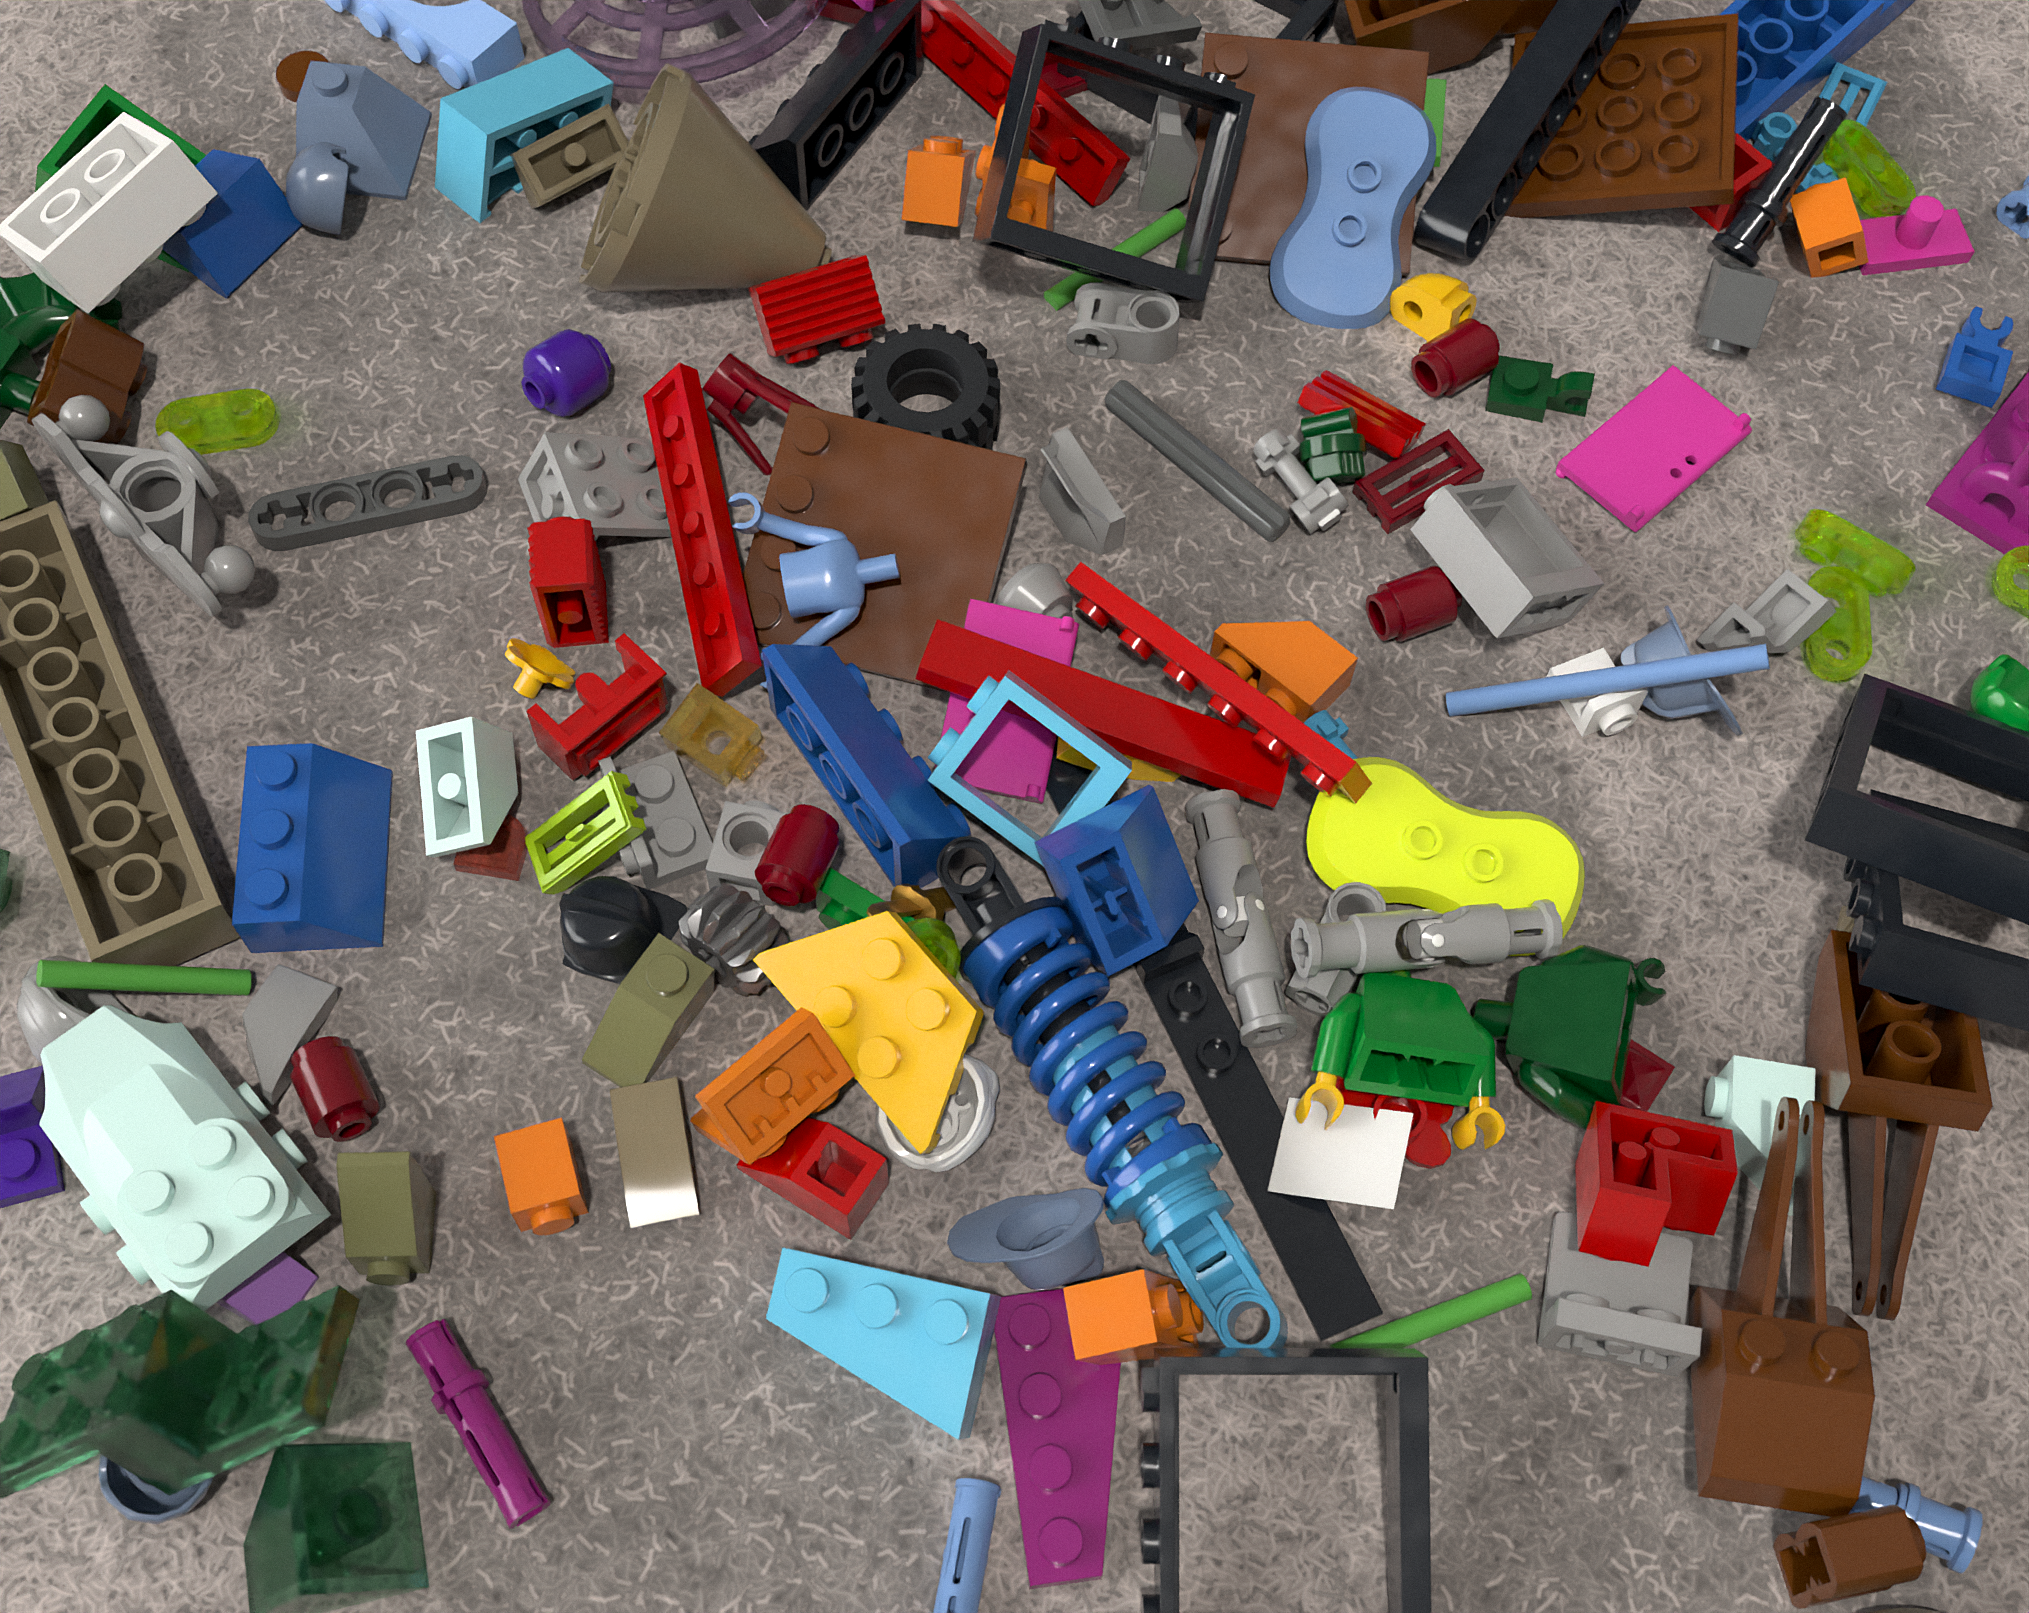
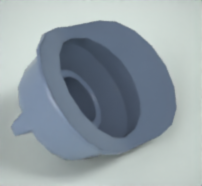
M1668 605L1664 607L1668 622L1626 647L1621 653L1622 665L1692 655ZM1709 678L1646 687L1648 693L1642 705L1655 714L1674 719L1717 710L1729 728L1737 736L1742 735L1741 728L1733 713Z
M1088 1188L1068 1190L1057 1194L1006 1198L961 1217L949 1231L947 1244L954 1256L966 1262H1003L1024 1286L1037 1291L1048 1290L1060 1285L1096 1277L1104 1268V1258L1095 1221L1102 1213L1104 1199L1097 1190Z

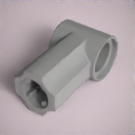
M1360 882L1346 883L1336 888L1330 896L1325 914L1320 923L1341 922L1338 918L1341 915L1387 911L1385 900L1379 891L1368 884ZM1351 968L1319 970L1316 977L1302 978L1298 975L1296 969L1286 988L1285 994L1292 998L1298 1007L1318 1017L1326 1016L1344 994L1350 993L1359 974L1353 972Z

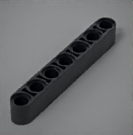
M1642 0L1557 1L1424 204L1415 230V240L1418 245L1467 261H1472L1479 255Z

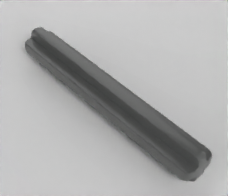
M1120 380L1107 392L1104 400L1109 411L1266 541L1274 542L1287 530L1291 523L1288 512L1128 381Z

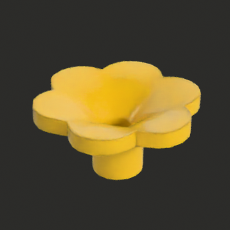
M517 638L509 640L505 656L512 663L522 668L519 677L513 685L518 693L534 699L544 683H552L564 689L571 688L576 672L561 660H558L548 649L536 644L529 645Z

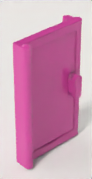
M1672 365L1559 461L1555 473L1559 478L1564 479L1567 476L1632 531L1638 532L1752 432V428L1749 425L1751 418L1746 413H1742L1738 417L1677 367ZM1686 461H1691L1694 465H1690Z
M970 599L964 629L1071 667L1079 623L1074 622L1075 619L1068 616L1060 619ZM950 692L941 738L950 727L959 734L962 733L975 715L974 712L966 707L971 699ZM1000 710L954 772L979 791L1042 804L1044 802L1057 735L1044 725Z

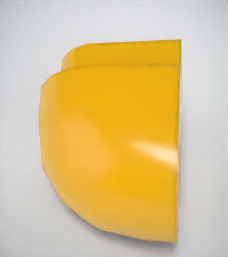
M1425 273L1410 278L1392 292L1390 296V311L1395 320L1425 340L1430 341L1463 320L1472 318L1477 298L1474 294L1468 292L1469 287L1467 283L1445 274Z

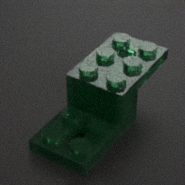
M338 1285L307 1301H299L290 1309L257 1325L247 1326L237 1334L170 1289L140 1305L128 1307L120 1315L90 1330L84 1329L72 1339L42 1354L36 1353L22 1364L14 1376L11 1388L15 1393L6 1416L0 1423V1498L8 1497L99 1453L170 1496L324 1427L360 1299Z

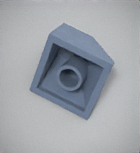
M310 61L296 103V157L302 149L319 142H329L346 149V154H341V161L348 165L346 194L407 200L432 114L431 111L365 66Z

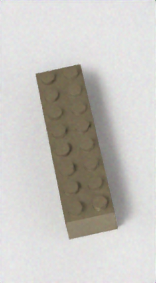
M56 500L0 521V723L91 962L176 966L240 938L232 925L233 911L80 539Z

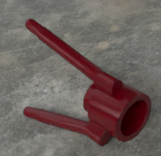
M729 353L723 359L702 389V391L714 399L707 408V411L725 425L748 457L755 463L762 474L766 476L771 475L772 466L734 417L732 411L736 409L745 415L759 397L786 414L789 412L791 402L821 409L761 375L732 353Z

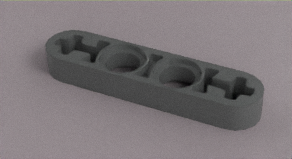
M463 455L448 456L271 493L261 497L253 504L249 511L248 522L257 542L265 549L288 551L466 513L474 510L483 502L487 495V484L483 471L475 460ZM463 476L465 490L453 492L451 488L452 479ZM431 481L435 498L428 499L423 485L425 482ZM406 488L415 493L412 502L407 506L391 508L383 504L386 496L396 489ZM338 501H348L355 505L353 513L346 519L331 521L324 517L326 509ZM309 507L315 521L314 524H306L305 519L307 518L303 508ZM285 514L287 519L284 520V528L272 530L273 516Z

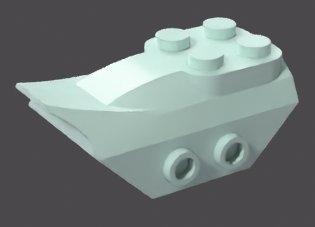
M104 1005L43 1048L40 1056L45 1077V1109L39 1125L90 1195L80 1202L85 1212L104 1235L116 1229L126 1243L124 1247L116 1252L124 1266L141 1285L152 1279L185 1325L331 1215L297 1171L299 1167L307 1162L304 1155L283 1129L270 1137L259 1123L271 1114L246 1081L233 1089L181 1022L158 1023L131 1015L113 1005Z

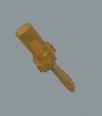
M901 884L893 888L891 901L870 905L867 909V915L870 917L890 911L897 913L901 918L911 916L928 927H935L943 919L944 912L954 910L956 905L944 886L922 890L919 885Z

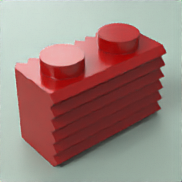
M866 255L849 256L748 287L767 353L774 357L784 355L786 364L800 362L819 355L817 344L838 338L840 347L868 341L873 338L871 328L885 324L879 295L876 291L872 271L869 267V260Z
M562 516L544 522H533L527 528L530 546L528 549L530 556L528 562L531 568L529 570L531 578L529 584L547 644L553 648L609 643L606 580H604L603 568L601 567L598 548H596L591 521L585 518L574 519Z

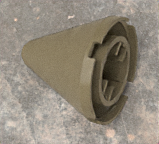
M666 63L656 76L636 115L633 124L637 126L625 152H620L607 184L581 263V267L589 270L586 275L581 274L579 283L602 293L748 288L752 285L829 263L832 249L825 246L826 233L690 73Z

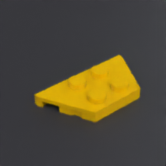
M886 911L760 952L753 961L796 1011L802 1007L815 1014L855 1074L854 1078L920 1154H929L939 1141L941 1134L936 1132L949 1095H955L963 1074L965 1051L974 1043L982 1021L984 1011L895 912Z

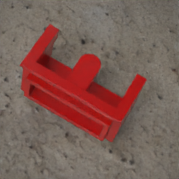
M625 633L615 640L616 649L621 654L625 672L609 685L594 673L587 672L581 674L576 679L575 687L578 697L584 705L558 725L537 703L526 711L538 747L572 781L581 774L587 776L599 766L598 760L614 754L666 711L665 706L668 704L663 677L667 673Z

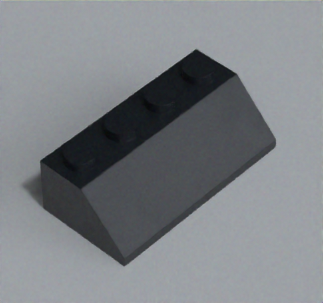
M895 0L873 9L872 12L868 11L853 29H847L843 32L836 48L822 64H816L811 69L806 83L792 99H786L782 102L775 118L760 135H754L749 140V144L806 211H808L923 74L921 0Z

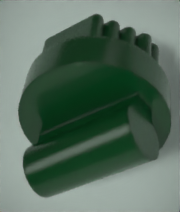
M1353 407L1301 419V431L1305 441L1300 443V463L1305 466V470L1317 485L1327 477L1334 484L1355 483L1365 476L1363 459L1367 455L1365 436L1357 433L1358 421Z

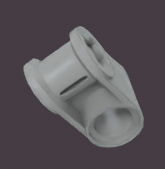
M1088 283L1082 285L1077 290L1074 300L1075 308L1078 311L1076 323L1069 328L1066 338L1067 347L1073 354L1098 359L1113 358L1145 364H1160L1168 361L1175 355L1178 348L1179 305L1175 298L1168 293L1158 290L1145 291L1113 287L1104 283ZM1096 300L1101 301L1099 309H1095ZM1093 334L1097 335V342L1095 344L1092 343Z

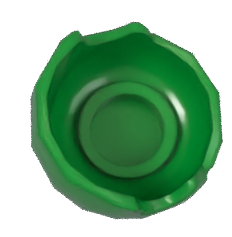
M2000 655L1974 680L1970 692L1972 711L2011 727L2029 732V670L2010 655Z

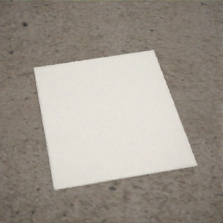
M1289 1097L1268 1192L1394 1209L1414 1113L1379 1109L1376 1119H1374L1373 1108L1344 1104L1341 1115L1330 1128L1324 1130L1328 1111L1321 1102L1311 1101L1309 1114L1305 1121L1300 1124L1295 1113V1108L1300 1099Z

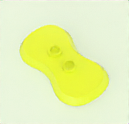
M1382 757L1353 759L1372 782V785L1357 803L1338 790L1331 798L1319 791L1307 827V853L1314 871L1334 891L1346 883L1360 882L1368 884L1379 891L1385 903L1412 904L1440 913H1447L1467 905L1497 903L1503 909L1531 907L1534 901L1549 899L1555 904L1557 912L1561 917L1562 939L1571 928L1583 895L1584 862L1576 842L1564 829L1553 821L1537 814L1522 811H1483L1467 807L1445 797L1417 772L1406 765ZM1535 953L1514 954L1508 956H1529L1535 955Z

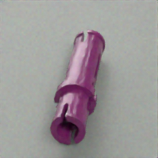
M447 1320L433 1321L414 1332L406 1340L405 1344L429 1381L428 1383L434 1392L431 1402L439 1415L446 1414L451 1424L454 1425L483 1481L489 1487L498 1503V1507L506 1519L508 1527L510 1529L515 1526L518 1527L548 1508L551 1501L544 1493L539 1482L536 1481L507 1426L493 1406L492 1400L486 1391L489 1382L481 1369H473L457 1343L458 1341L450 1329Z

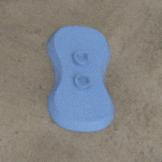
M1349 87L1339 89L1328 95L1311 115L1305 137L1308 168L1306 194L1300 211L1279 239L1270 262V282L1274 296L1281 307L1301 321L1338 329L1367 328L1379 323L1390 312V296L1401 285L1402 271L1399 253V232L1407 206L1427 180L1436 158V136L1433 125L1421 108L1406 98L1391 92L1369 87Z

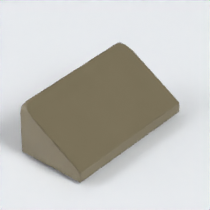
M607 104L510 155L526 198L532 209L615 167L620 152H625L629 141L610 105Z

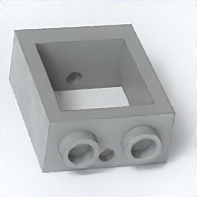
M1518 478L1494 481L1486 479L1478 483L1457 486L1452 484L1445 485L1429 496L1424 503L1426 511L1410 529L1496 639L1564 625L1571 621L1604 585L1600 577Z

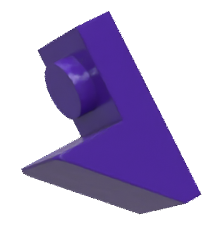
M43 1065L0 1076V1208L65 1191L60 1153L39 1125L45 1109Z

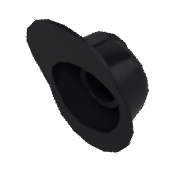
M597 876L585 880L571 890L570 894L563 893L559 902L561 911L560 927L564 950L562 964L581 974L621 984L658 933L669 940L673 939L680 928L678 921L688 912L687 907L668 895L633 885L616 876Z

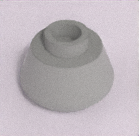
M1033 563L1022 568L1006 583L995 602L997 605L1060 619L1064 616L1073 618V613L1070 611L1073 598L1058 569L1049 563Z

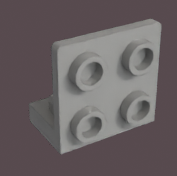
M545 432L518 477L534 522H544L562 516L574 519L585 518L591 521L595 541L599 535L671 537L654 448L651 441L647 438Z
M1564 1211L1558 1212L1553 1219L1537 1346L1677 1377L1700 1357L1702 1328L1685 1325L1693 1250L1692 1241L1685 1237L1661 1233L1649 1267L1624 1261H1610L1596 1255L1578 1252L1577 1214Z

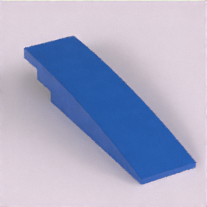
M1735 0L1719 15L1738 13L1736 133L1746 141H1749L1760 120L1774 112L1783 113L1832 73L1837 62L1843 64L1916 0Z

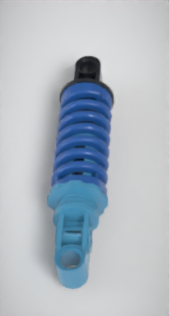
M964 836L950 841L938 856L936 865L937 875L973 933V936L959 951L955 961L956 967L961 976L971 982L980 1001L991 1008H995L993 1013L995 1025L999 1032L1013 1037L1011 1042L1013 1055L1018 1062L1031 1067L1029 1079L1034 1090L1049 1096L1047 1109L1052 1120L1063 1126H1068L1066 1141L1071 1151L1081 1156H1087L1084 1170L1089 1181L1100 1187H1107L1104 1195V1204L1107 1209L1105 1213L1111 1224L1116 1225L1136 1220L1140 1224L1143 1233L1147 1234L1143 1243L1150 1255L1156 1257L1169 1254L1168 1259L1182 1284L1198 1308L1204 1311L1226 1347L1283 1348L1288 1336L1287 1320L1261 1279L1260 1274L1262 1273L1228 1219H1224L1234 1207L1232 1199L1227 1191L1217 1190L1216 1184L1209 1175L1217 1167L1223 1152L1216 1143L1211 1142L1200 1124L1187 1123L1182 1126L1176 1118L1185 1107V1099L1181 1093L1167 1091L1157 1095L1155 1090L1165 1080L1166 1069L1158 1061L1137 1063L1136 1060L1147 1049V1039L1139 1031H1128L1119 1034L1118 1031L1128 1020L1129 1010L1126 1005L1118 1001H1111L1095 1007L1110 991V980L1107 975L1100 972L1081 975L1092 962V952L1087 945L1082 943H1068L1067 940L1073 933V922L1069 917L1068 907L1059 897H1043L1026 902L1005 867L990 847L981 839ZM976 863L986 864V871L978 882L968 886L960 885L961 875L967 867ZM1020 1009L1022 1010V1012L1024 1013V1015H1019V1014H1018V1012H1019ZM1038 1038L1042 1044H1036ZM1146 1137H1148L1146 1140H1144L1142 1143H1140L1137 1147L1132 1148V1149L1129 1147L1130 1145L1135 1144V1143H1137V1142H1139V1141L1145 1139ZM1250 1308L1266 1310L1270 1317V1329L1266 1337L1252 1345L1239 1343L1235 1335V1323L1239 1315Z

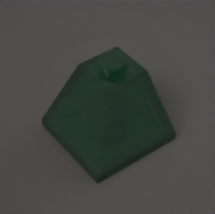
M411 1442L283 1444L275 1449L243 1544L249 1613H324L429 1587Z

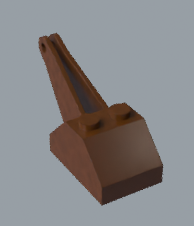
M1343 0L1357 46L1429 52L1428 75L1473 60L1495 35L1538 32L1558 0Z
M1831 929L1818 958L1805 1043L1807 1067L1815 1068V1101H1819L1837 1110L1848 1111L1853 1237V1313L1858 1316L1869 1317L1876 1303V1313L1879 1319L1893 1321L1897 1317L1901 1306L1906 1268L1939 1126L1978 1132L1993 1104L1977 1017L1860 985L1857 953L1849 951L1852 932ZM1887 1118L1897 1119L1883 1218Z
M1784 1096L1779 1101L1775 1115L1771 1147L1737 1291L1698 1286L1689 1303L1688 1326L1702 1328L1700 1357L1691 1364L1698 1497L1836 1517L1849 1514L1859 1499L1875 1390L1868 1331L1838 1306L1827 1305L1822 1170L1825 1113L1823 1104L1819 1101H1806L1801 1116L1799 1103L1796 1098ZM1794 1179L1789 1299L1776 1297Z

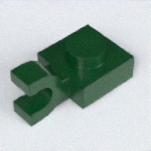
M1499 355L1498 365L1492 372L1485 411L1543 423L1546 409L1585 417L1588 399H1590L1595 373L1573 371L1563 374L1558 379L1551 378L1553 364Z

